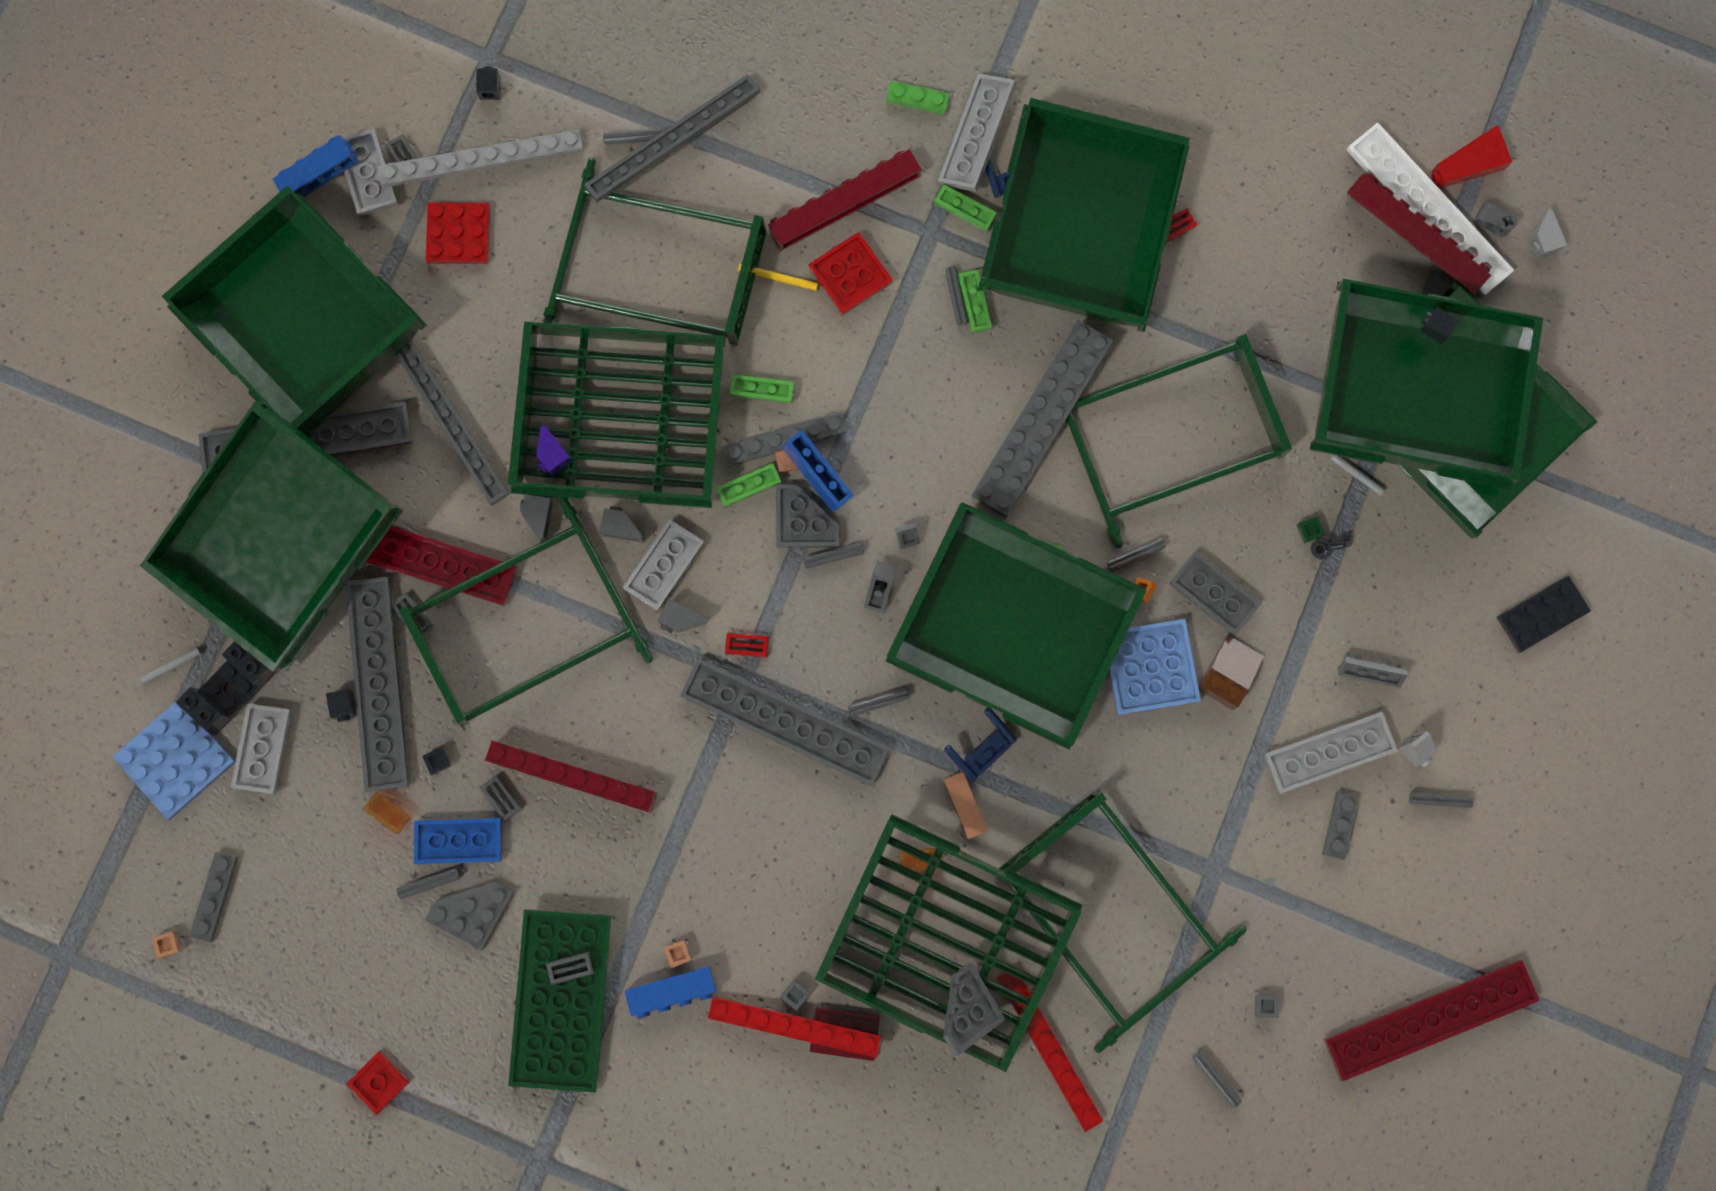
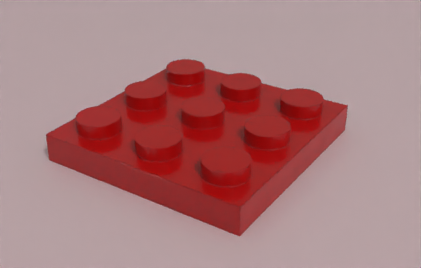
M427 202L426 263L488 264L490 204Z
M859 232L808 264L809 269L842 316L893 283V279Z

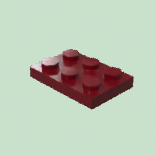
M816 1008L814 1020L878 1034L880 1017ZM814 1043L810 1045V1052L868 1061H874L875 1059L874 1057Z

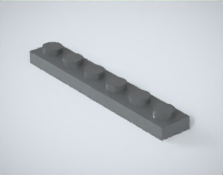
M838 412L724 445L722 449L727 465L731 467L783 451L782 445L800 430L806 434L812 443L845 434L847 430L842 414Z

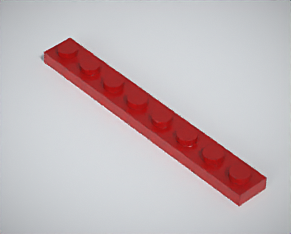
M1006 972L996 977L999 984L1028 997L1030 992L1023 980ZM1008 998L1016 1014L1019 1016L1024 1005ZM1037 1006L1026 1031L1083 1131L1087 1132L1102 1123L1103 1119Z
M712 997L708 1019L874 1058L878 1057L882 1035L718 997Z

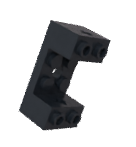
M235 641L222 653V656L227 661L200 689L190 687L175 702L207 732L218 734L277 672H272ZM230 682H234L236 685V690L232 694L226 692V686Z

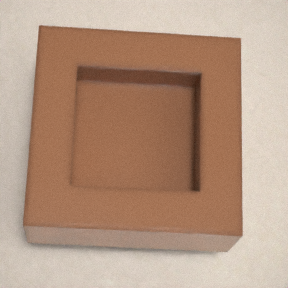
M784 451L775 452L779 474L799 470Z
M176 931L151 938L157 959L181 952Z
M685 940L664 947L671 968L692 960Z

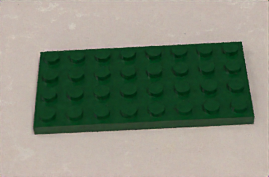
M524 909L508 1086L597 1092L612 915ZM585 952L590 953L594 974L551 985L546 963ZM582 958L552 966V970L586 962V960ZM585 966L554 975V979L586 971L588 968Z

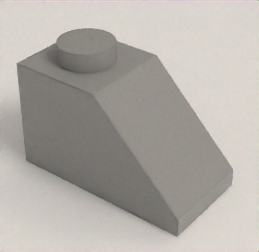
M1552 209L1547 210L1540 217L1530 239L1531 251L1537 259L1558 253L1567 246Z
M1428 731L1412 735L1398 747L1414 767L1427 766L1433 761L1432 756L1437 753Z

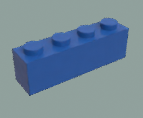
M338 135L332 137L323 146L315 148L308 156L298 159L291 167L281 170L272 179L279 192L288 186L294 193L298 191L302 197H305L358 163L359 159L349 141Z
M802 430L782 445L783 451L832 512L854 496Z
M707 966L625 990V995L631 1016L637 1015V1019L650 1016L649 1011L658 1009L660 1013L670 1010V1005L679 1003L681 1007L691 1004V999L700 997L701 1001L712 998V993H715L717 989L711 967Z

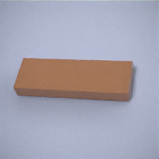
M961 772L944 779L943 781L967 839L988 831L964 773Z

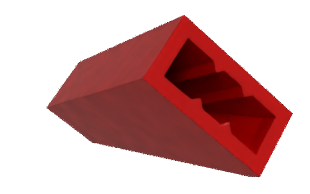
M1499 125L1439 162L1431 171L1433 183L1439 189L1505 170L1512 163Z

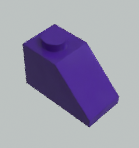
M545 425L541 426L536 455L540 462L537 464L544 473L549 472L551 476H554L570 464L572 460Z

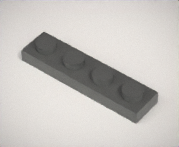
M215 852L189 937L213 942L239 857Z

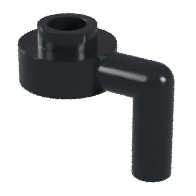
M1320 538L1312 543L1311 553L1317 559H1326L1332 555L1333 551L1350 547L1352 542L1349 539L1331 542L1326 538ZM1319 545L1324 547L1323 553L1318 551Z

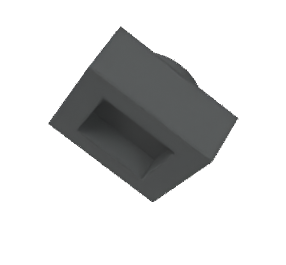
M915 522L895 528L901 549L921 543Z
M793 980L780 997L797 1011L811 993L797 981Z
M1255 995V1017L1279 1018L1278 995Z

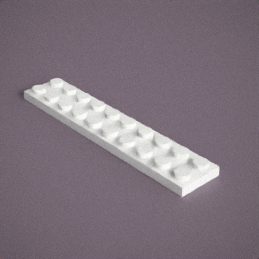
M1378 122L1346 149L1348 153L1368 174H1372L1379 180L1377 184L1380 187L1384 188L1387 186L1395 193L1393 195L1395 199L1406 201L1410 205L1409 210L1414 214L1417 211L1427 218L1424 222L1429 226H1432V224L1436 225L1443 231L1441 233L1446 239L1451 237L1458 243V249L1462 252L1466 249L1474 256L1473 261L1478 265L1482 262L1491 269L1489 273L1492 276L1477 292L1482 298L1514 271Z

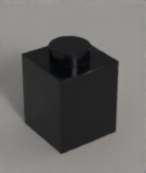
M486 66L477 69L476 92L480 100H500V75L497 68Z
M1436 307L1432 312L1428 311L1421 320L1423 326L1420 331L1442 344L1449 338L1459 320Z
M344 689L326 693L330 719L342 723L350 721V717L357 716L351 690Z

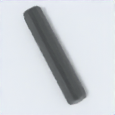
M662 129L605 132L603 133V142L605 145L648 142L663 131Z
M955 266L948 267L945 272L956 323L958 326L966 325L968 319L957 268Z
M1162 538L1154 540L1108 560L1107 566L1110 571H1115L1163 550L1166 547L1165 542Z
M862 543L806 556L803 558L804 565L808 569L863 555L864 547Z
M906 688L851 704L848 706V710L851 716H855L908 700L909 693Z
M1413 792L1409 795L1411 804L1472 808L1474 804L1472 796Z
M457 868L413 882L397 888V895L399 899H404L460 879V873Z
M1202 1051L1197 1052L1193 1056V1060L1231 1107L1235 1108L1242 1102L1241 1098Z

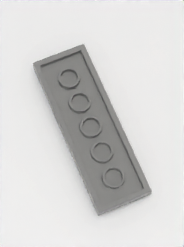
M983 74L977 75L938 179L940 185L945 184L949 187L977 192L1017 85L1015 80Z
M1379 712L1265 753L1263 756L1277 792L1282 794L1398 752L1383 712Z

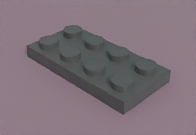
M1196 551L1169 582V585L1233 636H1236L1261 605L1258 600Z

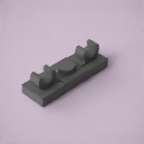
M1346 653L1338 669V675L1398 688L1402 686L1407 677V670L1402 669V664L1400 663L1397 667H1392L1390 661L1386 664L1367 660L1363 661L1360 655H1357L1355 659L1350 658L1349 653Z

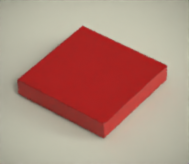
M379 1051L346 1084L375 1115H378L410 1082Z

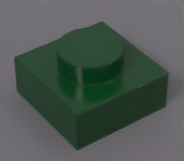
M1317 516L1296 524L1304 544L1325 535Z

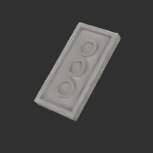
M375 129L344 137L349 141L359 159L358 163L344 171L358 216L398 205L393 186L382 188L377 166L385 165L386 162Z
M669 519L623 586V589L658 612L703 546L704 541Z
M247 703L231 788L276 795L292 710Z

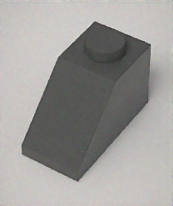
M525 494V499L521 500L520 512H522V516L538 539L543 542L547 538L553 501L550 498Z
M610 506V509L604 508L600 527L601 536L643 543V536L626 512L622 511V508Z
M877 561L864 608L884 613L897 566Z
M671 599L666 603L658 619V623L661 625L660 629L670 634L672 631L680 633L705 625L708 621L707 617Z

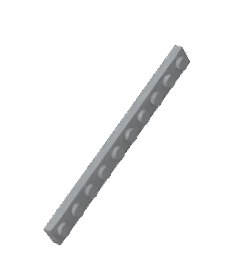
M579 129L379 165L377 168L381 186L385 188L583 151Z

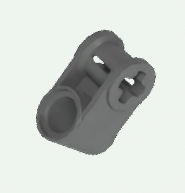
M1484 202L1474 219V224L1479 228L1504 237L1515 228L1517 218L1514 214L1492 203Z

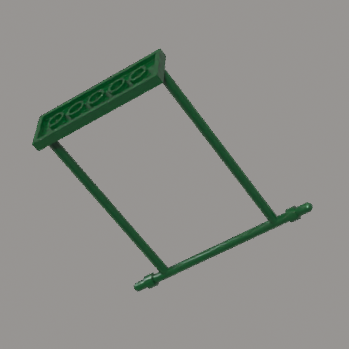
M589 158L586 168L582 172V184L548 307H545L543 316L545 318L543 323H552L557 313V302L711 335L725 336L729 344L738 346L756 276L755 273H752V270L758 268L767 234L762 216L754 215L753 221L618 193H611L604 198L620 203L751 229L725 329L560 294L587 196H591L585 189L584 184L594 178L596 160Z
M1246 334L1238 336L1233 343L1085 396L1076 402L1072 410L1234 351L1273 450L1110 509L1077 422L1071 411L1066 420L1107 523V532L1109 537L1112 536L1117 548L1123 546V541L1119 534L1121 530L1119 525L1115 523L1113 516L1275 457L1277 459L1283 458L1292 449Z
M560 498L559 501L564 509L563 513L566 519L570 520L573 527L410 609L405 606L398 610L452 715L461 727L468 725L469 720L631 636L635 642L634 646L637 652L641 653L646 663L653 661L646 640L642 639L580 523L575 507L571 506L568 498ZM577 534L627 629L464 713L414 616Z
M1102 792L1091 793L999 867V869L1009 874L1018 872L1099 807L1209 947L1210 951L1124 1021L1066 946L1062 955L1118 1026L1112 1032L1108 1031L1102 1036L1103 1039L1094 1046L1096 1053L1102 1052L1108 1046H1113L1117 1042L1116 1039L1229 946L1233 947L1238 942V939L1246 933V927L1239 926L1232 933H1227L1223 937L1224 940L1217 945L1105 802L1107 798ZM1005 881L1016 895L1019 887ZM1025 895L1024 900L1032 903L1028 896ZM1029 912L1047 935L1056 938L1057 933L1046 919Z

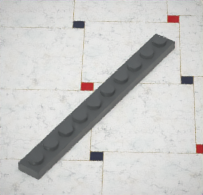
M747 74L585 183V189L598 203L760 93V88Z
M411 340L396 356L491 506L509 496L508 492Z

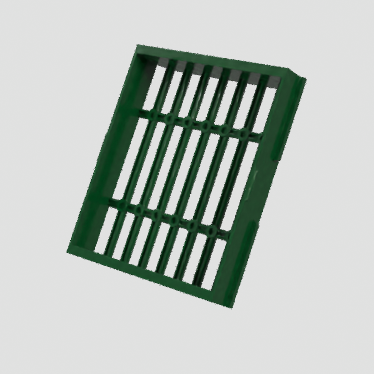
M524 321L508 486L511 488V494L584 499L586 496L632 499L638 500L643 504L712 508L713 500L711 494L723 351L726 346L725 336L639 330L638 328L611 326L609 328ZM537 334L580 337L579 349L537 347ZM588 338L665 343L666 353L665 356L587 351ZM674 345L715 347L714 360L673 357ZM537 355L578 358V365L576 370L536 367ZM586 359L664 364V375L653 376L585 371ZM673 365L713 368L712 380L672 377ZM535 375L576 378V385L574 390L534 387ZM584 379L663 384L662 395L652 396L583 391ZM671 385L712 388L711 400L670 397ZM533 395L574 398V406L572 410L532 407ZM582 399L661 404L659 416L581 411ZM669 405L710 408L709 420L668 417ZM531 415L572 418L570 430L547 428L554 437L570 438L569 450H564L572 460L568 464L567 470H560L554 476H551L549 472L544 473L539 468H526L527 456H536L538 449L528 447L529 435L540 436L541 429L530 427ZM581 419L659 424L658 436L579 430ZM667 425L708 428L707 440L666 437ZM579 439L656 444L657 454L656 456L578 451ZM670 445L706 448V460L665 457V447ZM577 459L652 464L655 465V476L576 471ZM664 465L705 468L704 480L663 478ZM524 476L566 479V486L523 483ZM575 479L647 484L654 485L653 492L578 487L574 486ZM662 486L703 489V495L661 492Z
M891 814L814 980L895 1018L897 1022L920 1033H926L946 1043L943 1038V1029L876 997L881 986L884 985L946 1015V1005L886 977L892 965L948 993L950 992L951 984L895 957L899 947L902 946L954 972L964 967L904 938L909 926L983 961L984 964L979 975L986 987L1024 1005L1019 1016L999 1008L1006 1021L1014 1024L1009 1036L995 1029L986 1034L1006 1044L1001 1057L974 1044L964 1051L993 1067L1007 1072L1081 915L1083 904L1018 873L1012 872L1009 874L961 851L959 845ZM896 828L936 847L933 855L892 837L894 829ZM887 844L928 863L924 875L882 856ZM943 852L1018 886L1019 889L1016 895L940 860ZM878 864L918 882L919 885L915 894L913 895L874 876L873 874ZM936 868L1012 903L1007 914L1005 915L932 880L931 878ZM869 883L910 902L906 913L903 914L864 895ZM927 887L1002 922L998 934L990 932L922 899ZM1028 891L1068 910L1065 919L1024 900L1026 892ZM859 904H865L900 921L901 924L897 933L895 934L856 915ZM1021 907L1060 926L1056 938L1014 919L1019 908ZM917 908H923L993 942L989 953L986 954L914 919ZM851 922L892 941L888 952L885 953L846 934ZM1010 927L1050 945L1051 948L1047 957L1045 958L1005 939ZM842 941L882 960L883 963L878 973L838 954L837 952ZM1004 947L1041 965L1042 967L1037 978L997 959L996 956L1000 948ZM835 961L874 980L869 993L828 974L832 962ZM991 967H996L1033 985L1028 997L987 978Z

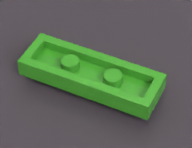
M891 81L886 103L945 115L949 93Z
M945 184L934 200L935 205L985 232L988 231L997 215V212Z
M973 270L959 273L958 278L971 334L991 330L992 325L984 292L978 291L980 282L979 271Z
M733 374L730 396L792 404L794 382Z
M772 463L716 487V490L724 508L782 482Z

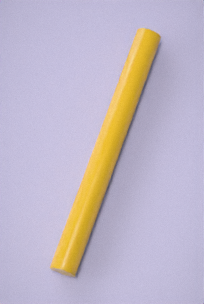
M740 263L739 266H738V271H739V272H740L741 265H742L741 263ZM761 268L752 270V273L759 277L815 291L818 288L817 282Z

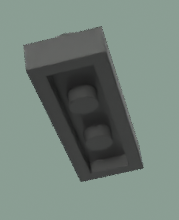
M1340 792L1336 793L1322 852L1323 855L1345 860L1358 805V797Z

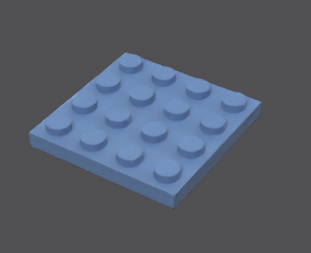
M1181 619L1129 628L1109 669L1117 715L1201 702L1186 620Z
M173 703L113 756L167 820H171L236 763L210 732L205 731L176 703Z

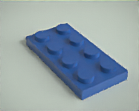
M502 818L414 821V864L502 862Z

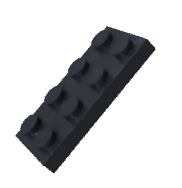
M1566 576L1496 618L1518 653H1521L1591 612L1571 578Z

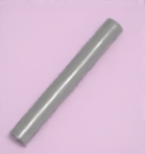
M1337 455L1331 456V461L1381 496L1385 489L1342 457Z
M196 647L140 677L141 683L146 685L202 654L201 650Z

